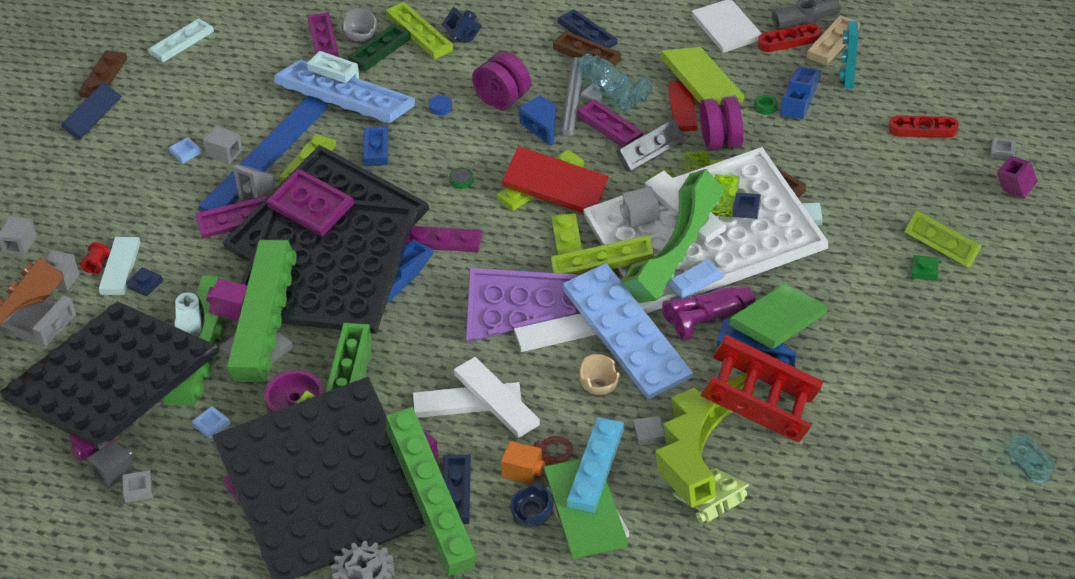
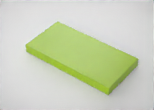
M701 47L661 51L660 58L699 103L703 99L715 98L718 104H720L722 97L734 95L739 103L743 102L745 95Z

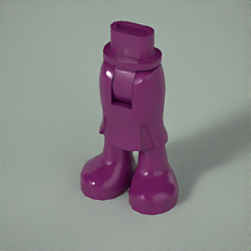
M737 286L725 287L703 295H693V297L682 299L672 298L663 301L662 312L669 324L674 323L675 332L680 339L686 341L693 336L696 324L704 321L708 323L713 319L731 316L745 309L747 304L755 302V296L748 286L741 288Z

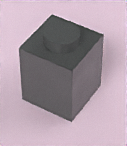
M114 440L87 458L92 475L108 489L122 480L123 474H130L135 471L132 462L134 460L132 452L126 446L121 447Z

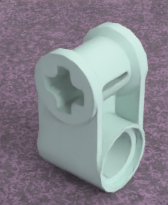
M182 293L175 300V327L199 337L202 333L203 323L198 297L193 293Z

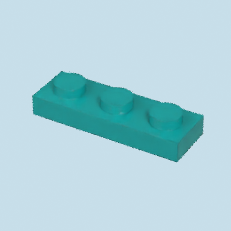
M848 21V29L843 30V44H846V49H841V63H844V67H840L839 80L844 81V89H854L859 36L858 21Z

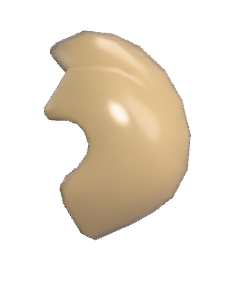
M591 354L583 359L578 377L580 384L588 393L606 395L615 390L619 380V372L615 370L613 359L602 354ZM595 382L603 383L605 386L601 387L595 384Z

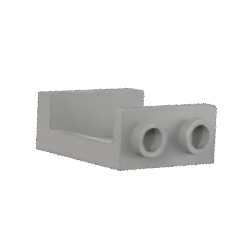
M63 295L58 302L46 299L43 303L19 309L3 321L0 330L46 348L76 315L72 298Z

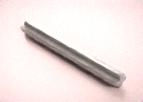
M574 57L572 59L561 125L562 136L569 137L574 134L584 70V59L582 57Z

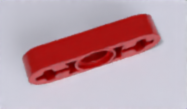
M805 24L762 33L758 37V48L763 52H774L812 44L820 38L821 28L815 24ZM791 37V38H794V39H793V40H787V39H784V38Z
M897 115L893 116L889 121V132L899 137L951 138L957 135L959 122L955 118L945 116ZM924 125V126H927V127H929V128H928V129H921V128H919L918 126Z

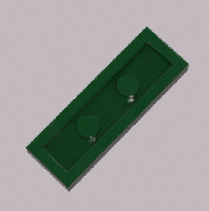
M393 24L350 54L348 61L357 63L358 69L366 72L411 39L410 32Z

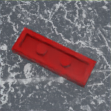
M681 81L668 82L672 119H675L681 132L697 131L693 95Z

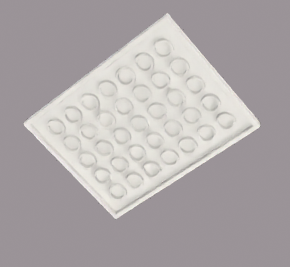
M763 147L673 178L682 186L690 173L707 169L725 189L719 198V204L711 212L726 225V231L707 243L698 236L696 241L688 248L685 259L675 269L674 275L676 277L709 259L724 274V277L686 298L703 294L828 249V240ZM736 192L761 194L758 219L733 217ZM623 196L583 209L584 217L601 246L650 235L654 256L669 241L678 218L658 200L660 220L631 228L628 219H623L620 205L623 204ZM631 266L615 270L619 277L624 278ZM667 284L663 289V295L656 301L640 303L634 297L646 314L661 309L663 301L681 298Z

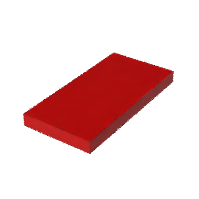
M518 146L502 180V186L584 213L583 209L599 204L609 176Z

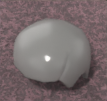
M354 8L348 10L342 24V31L352 41L366 42L375 33L376 17L366 9Z

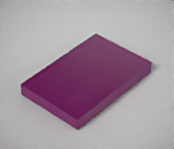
M298 168L266 203L271 209L323 237L354 204V200L351 196Z

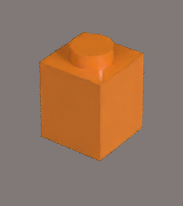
M513 441L509 442L501 459L503 478L532 485L537 476L542 477L544 473L545 461L542 460L541 448Z

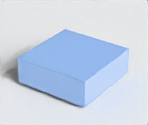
M189 137L169 147V152L181 163L202 153L201 148Z
M211 406L192 420V425L211 439L213 434L219 433L230 425V420Z

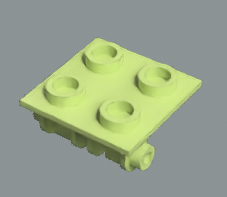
M717 468L711 469L710 471L714 475L716 497L694 507L698 509L696 513L697 520L700 523L704 521L708 523L716 518L718 513L722 515L724 508L728 511L742 503L747 496L745 488L749 484ZM677 492L673 493L677 499L686 503Z

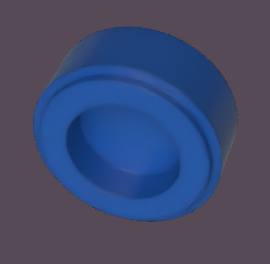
M444 95L435 96L429 101V110L434 115H446L452 110V100Z

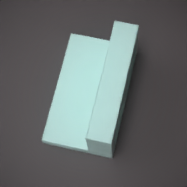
M319 51L307 63L308 71L343 83H347L352 77L359 79L357 63Z

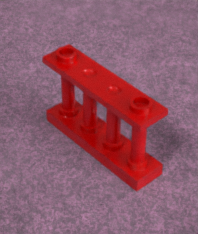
M725 335L713 357L722 362L717 379L714 377L710 378L700 396L789 439L800 442L811 427V423L801 419L805 403L813 401L821 390L823 381ZM732 367L747 373L742 391L727 384ZM757 379L771 385L767 402L752 396ZM781 390L796 397L791 414L777 408Z

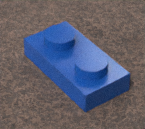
M388 127L365 128L364 166L388 165Z

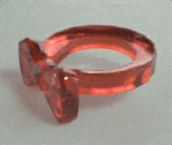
M562 436L548 437L541 444L539 441L533 444L534 447L542 449V460L545 461V466H549L551 463L565 462L573 453L571 442ZM551 443H562L567 448L566 453L562 456H549L544 451Z

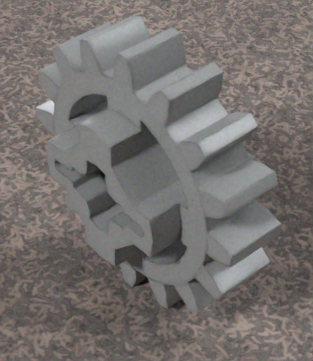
M363 541L361 547H357L355 543H352L351 550L342 548V556H335V564L331 565L333 579H392V576L395 575L393 556L388 555L386 547L379 550L378 543L376 542L371 547L367 545V541Z

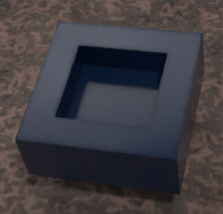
M736 192L733 217L758 219L761 194Z
M142 267L126 283L129 289L148 296L163 282L161 275Z

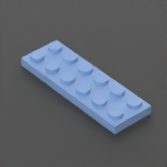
M302 59L275 74L274 83L286 89H293L301 92L303 95L319 98L323 102L339 105L343 109L359 112L363 116L379 119L383 123H391L415 105V98L354 77L347 83H343L308 71V61Z
M607 263L563 283L562 290L647 399L692 378L693 372L630 292L623 286Z

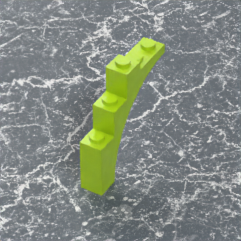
M747 373L728 380L727 384L742 391ZM695 387L671 397L673 417L675 419L663 423L666 446L655 451L658 473L691 508L716 497L714 475L704 463L702 452L712 430L723 418L733 412L701 397V392Z

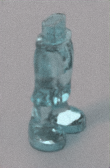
M587 53L577 62V65L582 68V72L593 83L604 89L609 97H613L617 107L624 112L631 110L630 107L634 108L636 102L640 104L645 101L652 91L653 84L649 79L642 77L634 83L629 79L628 75L623 74L612 63L600 58L598 55L593 56Z

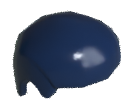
M532 484L528 488L520 489L514 494L510 504L513 518L521 525L527 527L540 526L546 522L553 510L552 497L547 487L543 489Z

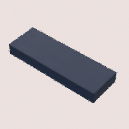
M575 9L557 18L561 26L575 35L607 48L618 44L617 38Z
M103 82L62 123L61 127L80 140L122 96Z
M471 454L443 455V479L462 523L469 524Z

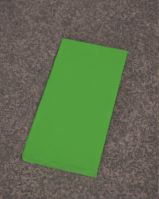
M785 283L732 316L729 325L770 349H774L827 313L828 306Z
M582 459L544 466V474L572 559L628 547V540L607 480L595 513L567 508V498Z

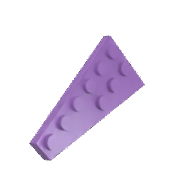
M470 268L466 343L512 332L514 328L580 314L579 310L562 290L563 283L580 275Z

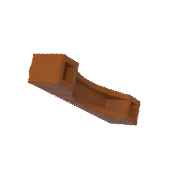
M41 257L35 264L29 262L20 273L24 276L20 282L15 280L6 292L10 294L6 300L0 298V326L8 316L17 310L33 304L43 303L61 282L64 275Z

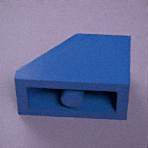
M539 95L519 107L520 124L551 146L554 144L556 106Z

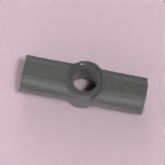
M798 0L797 5L772 12V20L777 30L798 24H814L816 19L840 13L841 6L839 0Z

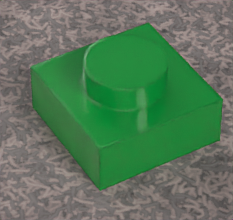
M913 255L911 278L937 281L939 257Z

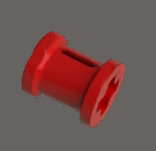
M92 242L88 247V254L80 262L82 270L87 273L99 274L102 270L103 261L110 255L108 247L100 242Z

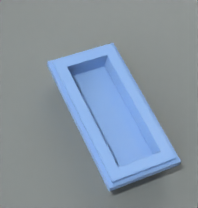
M707 259L672 278L667 285L682 299L723 278L724 274Z

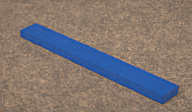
M308 96L239 165L265 172L328 108V103ZM234 170L198 205L200 212L231 205L239 199Z

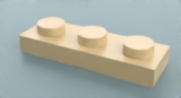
M840 15L807 51V58L828 65L846 45L843 44V30L848 29V21L855 20Z

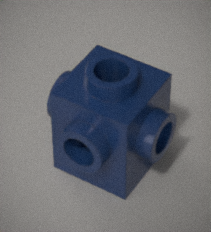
M455 7L451 9L441 24L455 41L461 42L463 40L467 43L474 39L482 27L476 20L477 16L468 9L464 12Z

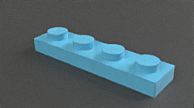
M597 417L567 498V508L595 513L624 431V422Z

